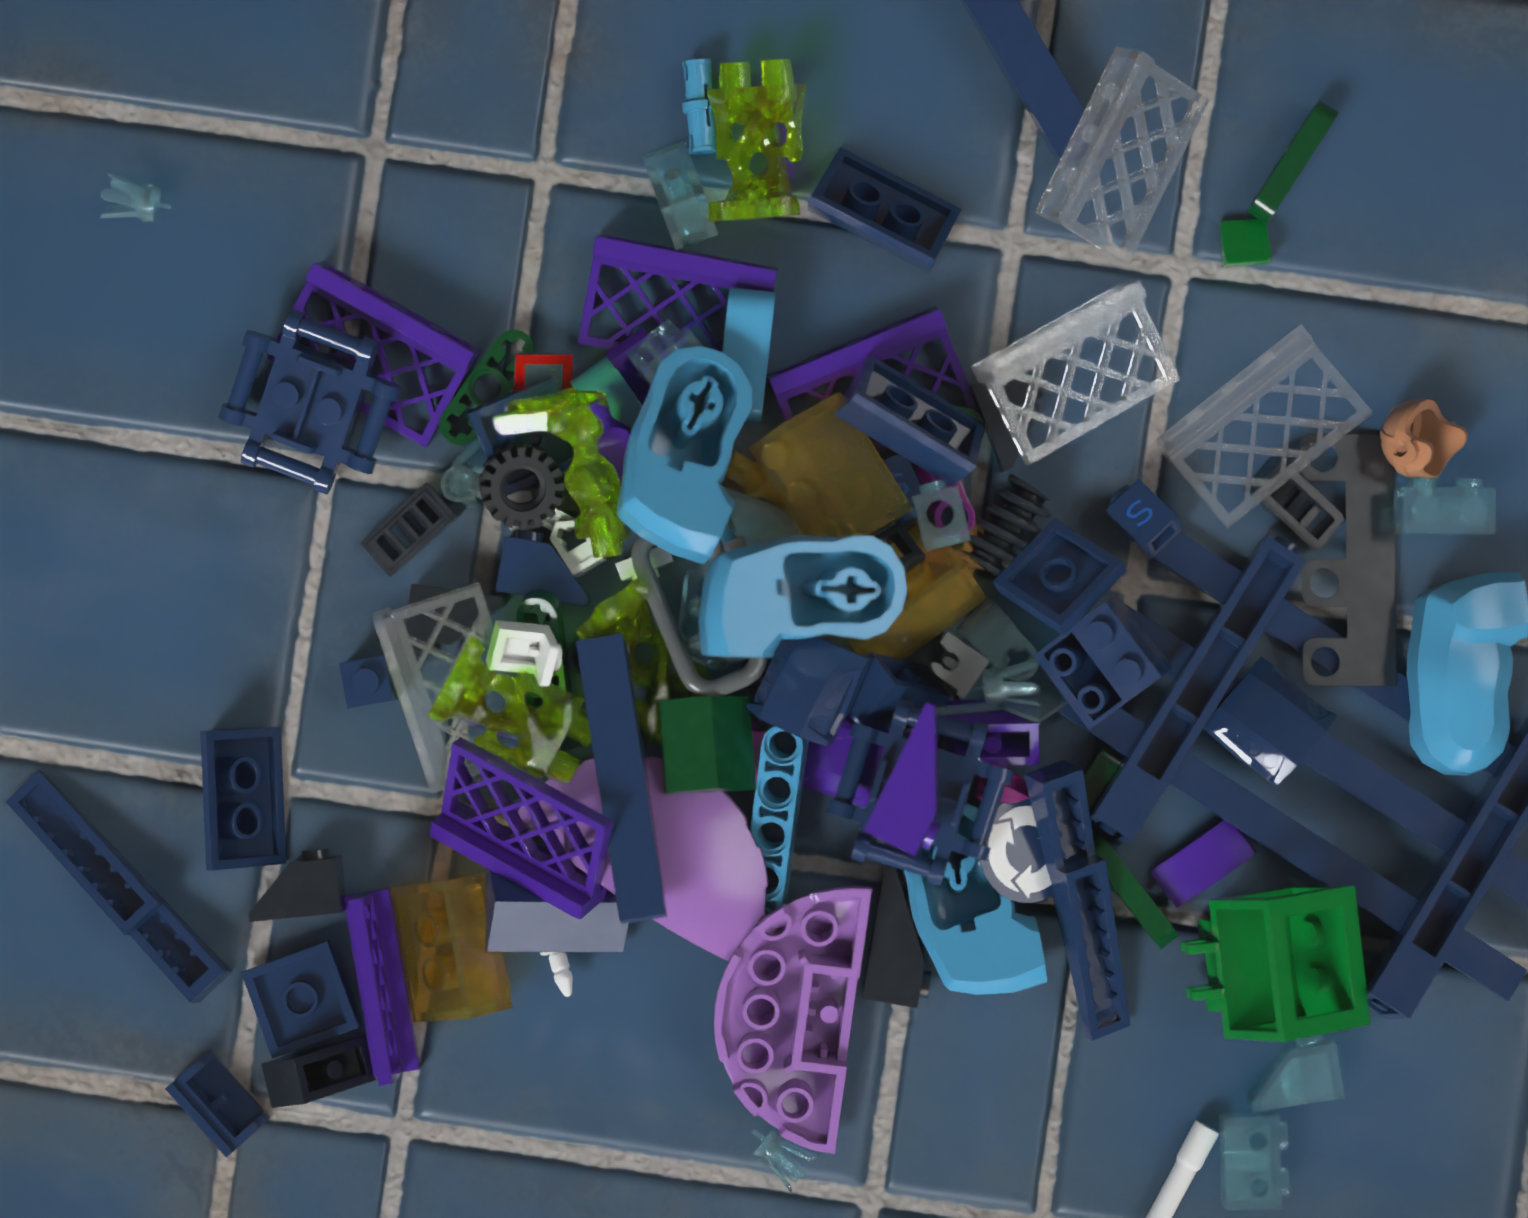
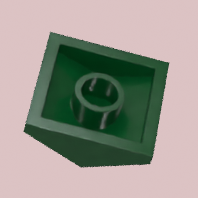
M702 696L658 701L664 794L756 789L751 711L746 708L750 702V697Z

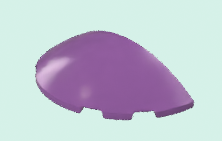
M651 755L646 758L668 915V917L653 920L695 945L729 962L735 949L739 948L743 940L752 932L753 927L767 916L764 911L768 875L762 849L756 846L753 836L747 827L745 814L725 791L664 794L662 757ZM594 757L586 759L582 764L570 768L561 774L557 773L544 782L603 815ZM542 800L538 801L549 822L558 819L550 804ZM525 805L521 806L517 811L519 816L531 828L535 827L536 825ZM581 821L576 822L587 843L593 842L596 830ZM563 827L554 829L565 850L574 848ZM608 850L601 885L615 894ZM579 855L571 857V862L588 875V871Z
M864 886L833 887L818 890L789 904H783L769 913L753 927L752 932L743 940L739 948L733 952L724 969L715 1001L714 1031L720 1062L724 1063L725 1069L732 1081L733 1091L741 1103L754 1117L759 1115L770 1125L777 1128L780 1136L784 1139L815 1151L835 1154L847 1070L846 1058L857 980L860 977L872 892L871 887Z

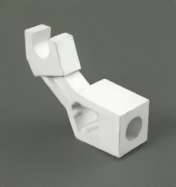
M519 490L507 497L514 502L524 503L533 499L534 494L531 491ZM555 509L556 514L551 519L547 517L543 520L544 524L541 526L552 530L550 541L574 576L580 577L607 561L588 522L584 519L578 520ZM536 525L528 526V530L537 529ZM513 526V528H510V530L514 533L517 532V529L520 530L518 526ZM578 529L584 535L586 542L568 551L566 541L561 539L563 532H571Z

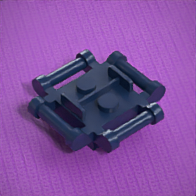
M291 309L283 326L281 340L256 331L246 330L242 345L246 348L228 403L222 404L218 418L227 423L251 429L249 439L241 455L240 461L242 464L253 468L258 464L312 484L314 485L313 490L327 495L332 488L340 463L356 471L373 474L377 459L373 456L392 401H397L401 386L373 375L374 371L371 368L379 347L378 340L368 336H364L363 339L306 319V313ZM300 336L356 356V363L353 364L299 344ZM267 353L275 356L258 412L255 413L245 409L262 355ZM367 391H370L374 394V398L357 450L349 448ZM270 436L272 440L301 451L324 456L321 467L318 468L264 448L267 437Z
M899 698L889 733L856 723L852 724L849 736L853 737L835 800H829L826 812L861 823L851 859L863 863L865 859L876 861L928 877V883L941 886L951 851L988 861L991 848L987 847L1005 785H1011L1014 771L979 761L989 728L988 724L976 721L975 725L937 714L938 734L967 742L969 745L965 756L938 749V812L933 821L941 824V827L932 845L938 846L934 860L917 854L913 856L903 850L871 841L873 835L865 832L864 829L908 739L903 738L906 724L915 726L923 710L913 707V701ZM874 743L884 746V750L866 809L854 806L853 801L870 745ZM974 774L988 779L968 841L955 836Z

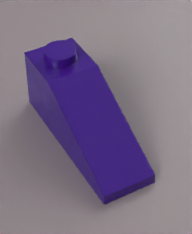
M929 701L926 702L864 829L865 832L913 856L918 853L920 847L927 850L930 849L941 827V824L933 821L938 812L937 705Z

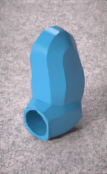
M703 346L676 349L660 362L651 382L648 396L627 442L617 507L619 519L638 536L670 554L701 564H705L713 554L734 507V499L729 496L721 483L731 460L733 443L752 409L753 388L742 368L723 352Z
M796 535L720 553L712 559L703 583L699 614L701 654L706 656L773 658L781 639H803L824 634L868 639L885 633L903 610L907 594L904 567L892 547L873 536L826 537Z
M1490 572L1444 582L1419 594L1415 600L1407 654V681L1411 710L1409 721L1410 745L1423 764L1444 775L1468 776L1482 771L1504 752L1510 733L1508 689L1513 670L1511 646L1528 637V597L1525 581L1520 572Z
M967 802L965 803L955 837L969 841L978 808ZM931 845L929 850L920 847L917 855L934 860L938 846ZM951 851L941 886L928 883V877L904 870L914 923L946 988L955 992L983 995L1014 993L1047 983L1044 954L1035 916L1015 913L1014 901L1004 897L992 887L982 870L980 859Z

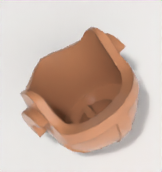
M1412 399L1397 405L1388 414L1380 430L1381 447L1388 462L1399 474L1411 479L1438 478L1449 460L1464 447L1468 437L1466 429L1457 425L1454 421H1447L1442 416L1437 403L1430 399Z

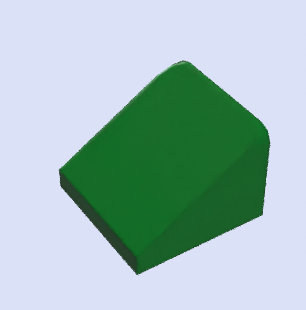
M1259 219L1219 222L1222 268L1268 265L1271 262L1267 224Z

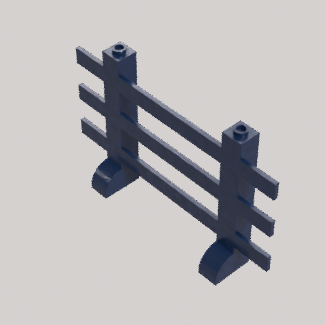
M1179 532L1152 559L1221 604L1194 647L1125 604L1173 667V669L1165 674L1172 678L1173 681L1146 724L1118 708L1088 730L1065 698H1063L1055 711L1125 756L1089 810L1092 830L1095 832L1098 830L1104 838L1117 846L1134 841L1169 784L1324 885H1355L1357 906L1397 931L1389 946L1384 948L1364 970L1369 1008L1385 1019L1411 1018L1444 962L1503 1000L1509 1001L1527 969L1472 935L1464 928L1491 884L1528 907V862L1511 852L1528 823V716L1512 743L1506 742L1504 752L1486 769L1482 770L1491 777L1464 821L1327 733L1320 738L1302 759L1301 762L1444 853L1416 899L1189 753V750L1215 708L1220 706L1242 680V678L1237 676V673L1263 631L1302 656L1303 645L1310 638L1344 637L1284 599L1307 560L1297 555L1299 549L1290 541L1276 536L1274 539L1267 536L1257 544L1240 571ZM1321 647L1313 653L1311 658L1313 663L1332 675L1339 668V656L1332 648ZM1396 671L1397 686H1351L1409 724L1411 713L1407 677Z

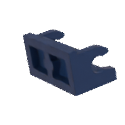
M211 1050L200 1057L165 1088L226 1158L271 1118Z

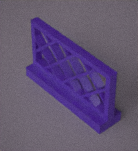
M598 234L595 236L592 253L593 260L578 344L612 350L623 342L616 339L625 333L630 337L634 334L631 330L632 328L653 315L667 336L666 339L656 345L664 359L674 351L661 348L671 342L675 349H682L676 338L696 324L699 325L712 344L710 349L722 352L721 346H723L724 338L717 342L703 322V319L722 306H725L727 309L729 296L725 297L719 287L774 292L778 268ZM602 264L621 268L631 284L609 298L599 283ZM630 270L646 274L636 280ZM654 274L665 276L676 292L655 307L639 285ZM674 278L691 282L681 289ZM698 283L710 285L721 300L700 316L684 294ZM634 288L649 311L628 325L613 302ZM598 292L604 303L594 309ZM679 297L694 320L675 333H672L658 311ZM607 306L623 328L608 339L589 335L592 317Z
M325 261L313 263L305 278L307 282L293 309L306 313V319L310 320L306 307L315 292L329 300L335 318L320 324L325 326L336 324L338 331L346 334L344 321L360 317L370 324L373 338L379 341L377 351L384 373L377 374L376 376L386 378V380L395 383L393 375L416 369L424 395L400 401L398 396L397 401H393L389 410L395 409L397 418L387 414L384 425L421 446L428 447L439 427L442 413L455 397L470 367L474 366L482 350ZM339 306L353 314L342 317ZM283 328L277 337L279 340L282 338ZM379 329L392 335V337L382 339ZM308 339L310 348L319 351L317 342ZM400 340L409 345L414 364L391 370L384 344ZM343 351L329 354L334 357L346 355L348 362L356 363L353 355ZM419 351L432 359L421 361ZM268 354L267 359L274 362L275 356ZM440 362L456 371L446 389L431 393L424 366ZM443 395L437 408H435L433 398ZM365 397L361 412L368 415L371 404L368 403ZM425 400L431 419L424 432L421 433L407 425L402 406Z
M934 306L767 374L809 479L886 448V446L876 440L861 445L846 439L852 427L848 423L845 424L841 436L817 426L826 403L829 402L839 406L841 402L830 397L836 380L846 375L855 377L856 371L859 370L868 354L880 361L892 358L906 364L902 373L906 377L909 376L912 367L935 376L930 389L934 394H936L941 380L958 386L965 402L963 405L969 406L976 411L978 410L946 329L947 325L938 307ZM936 338L940 339L945 351V357L938 372L915 362L921 345ZM913 348L909 359L897 355ZM948 364L951 366L955 379L944 375ZM828 383L824 394L813 390ZM806 392L820 398L821 401L812 422L808 423L793 416L787 399ZM797 424L808 428L804 441ZM814 431L838 441L832 457L816 465H813L807 451ZM844 444L855 448L840 454Z
M462 737L455 740L451 748L441 814L431 822L429 836L579 921L606 898L607 888L601 885L613 820ZM465 758L475 763L482 775L481 778L473 780L464 764ZM501 779L513 784L520 796L519 799L511 801L500 781ZM487 785L498 806L489 808L478 787ZM460 793H466L473 808L458 801ZM542 800L550 804L558 819L549 822L538 801ZM525 805L536 826L527 829L516 808ZM503 813L512 830L498 823L494 815ZM581 821L596 830L593 842L587 843L576 822ZM563 827L574 848L565 850L554 829ZM541 834L550 851L534 843L532 836ZM579 855L588 871V875L573 865L570 858Z
M391 887L343 896L373 1076L378 1078L379 1086L393 1084L403 1072L419 1070L421 1068Z

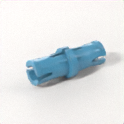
M692 59L682 62L686 90V102L682 103L683 114H687L689 154L691 155L719 152L715 127V112L719 111L718 100H714L712 61L710 59Z

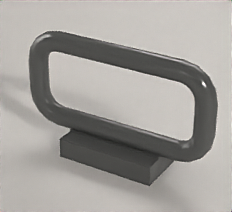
M638 536L633 543L631 552L633 568L677 673L685 687L699 697L725 696L758 680L766 668L767 658L749 657L748 663L743 668L714 680H706L698 674L650 561V550L654 544ZM744 536L728 541L725 545H723L720 538L713 554L709 558L710 562L720 553L748 547Z

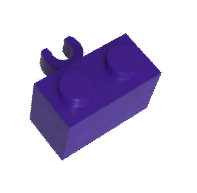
M1038 699L948 700L946 702V717L975 725L976 721L989 725L979 761L991 765L996 763L1010 770V765H1039ZM946 736V751L965 756L969 743Z

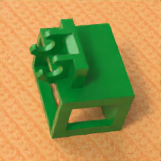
M1293 885L1209 900L1211 918L1197 920L1199 939L1180 942L1181 952L1186 951L1187 955L1205 953L1208 983L1186 987V997H1191L1192 1001L1206 1000L1207 1011L1222 1012L1225 1039L1288 1042L1371 1025L1355 885Z

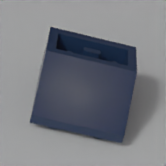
M1118 594L1078 621L1065 636L1061 634L1033 655L1088 730L1173 669Z

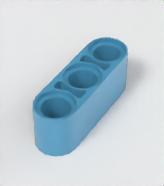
M730 287L722 352L740 365L753 388L752 409L744 423L761 424L776 292Z

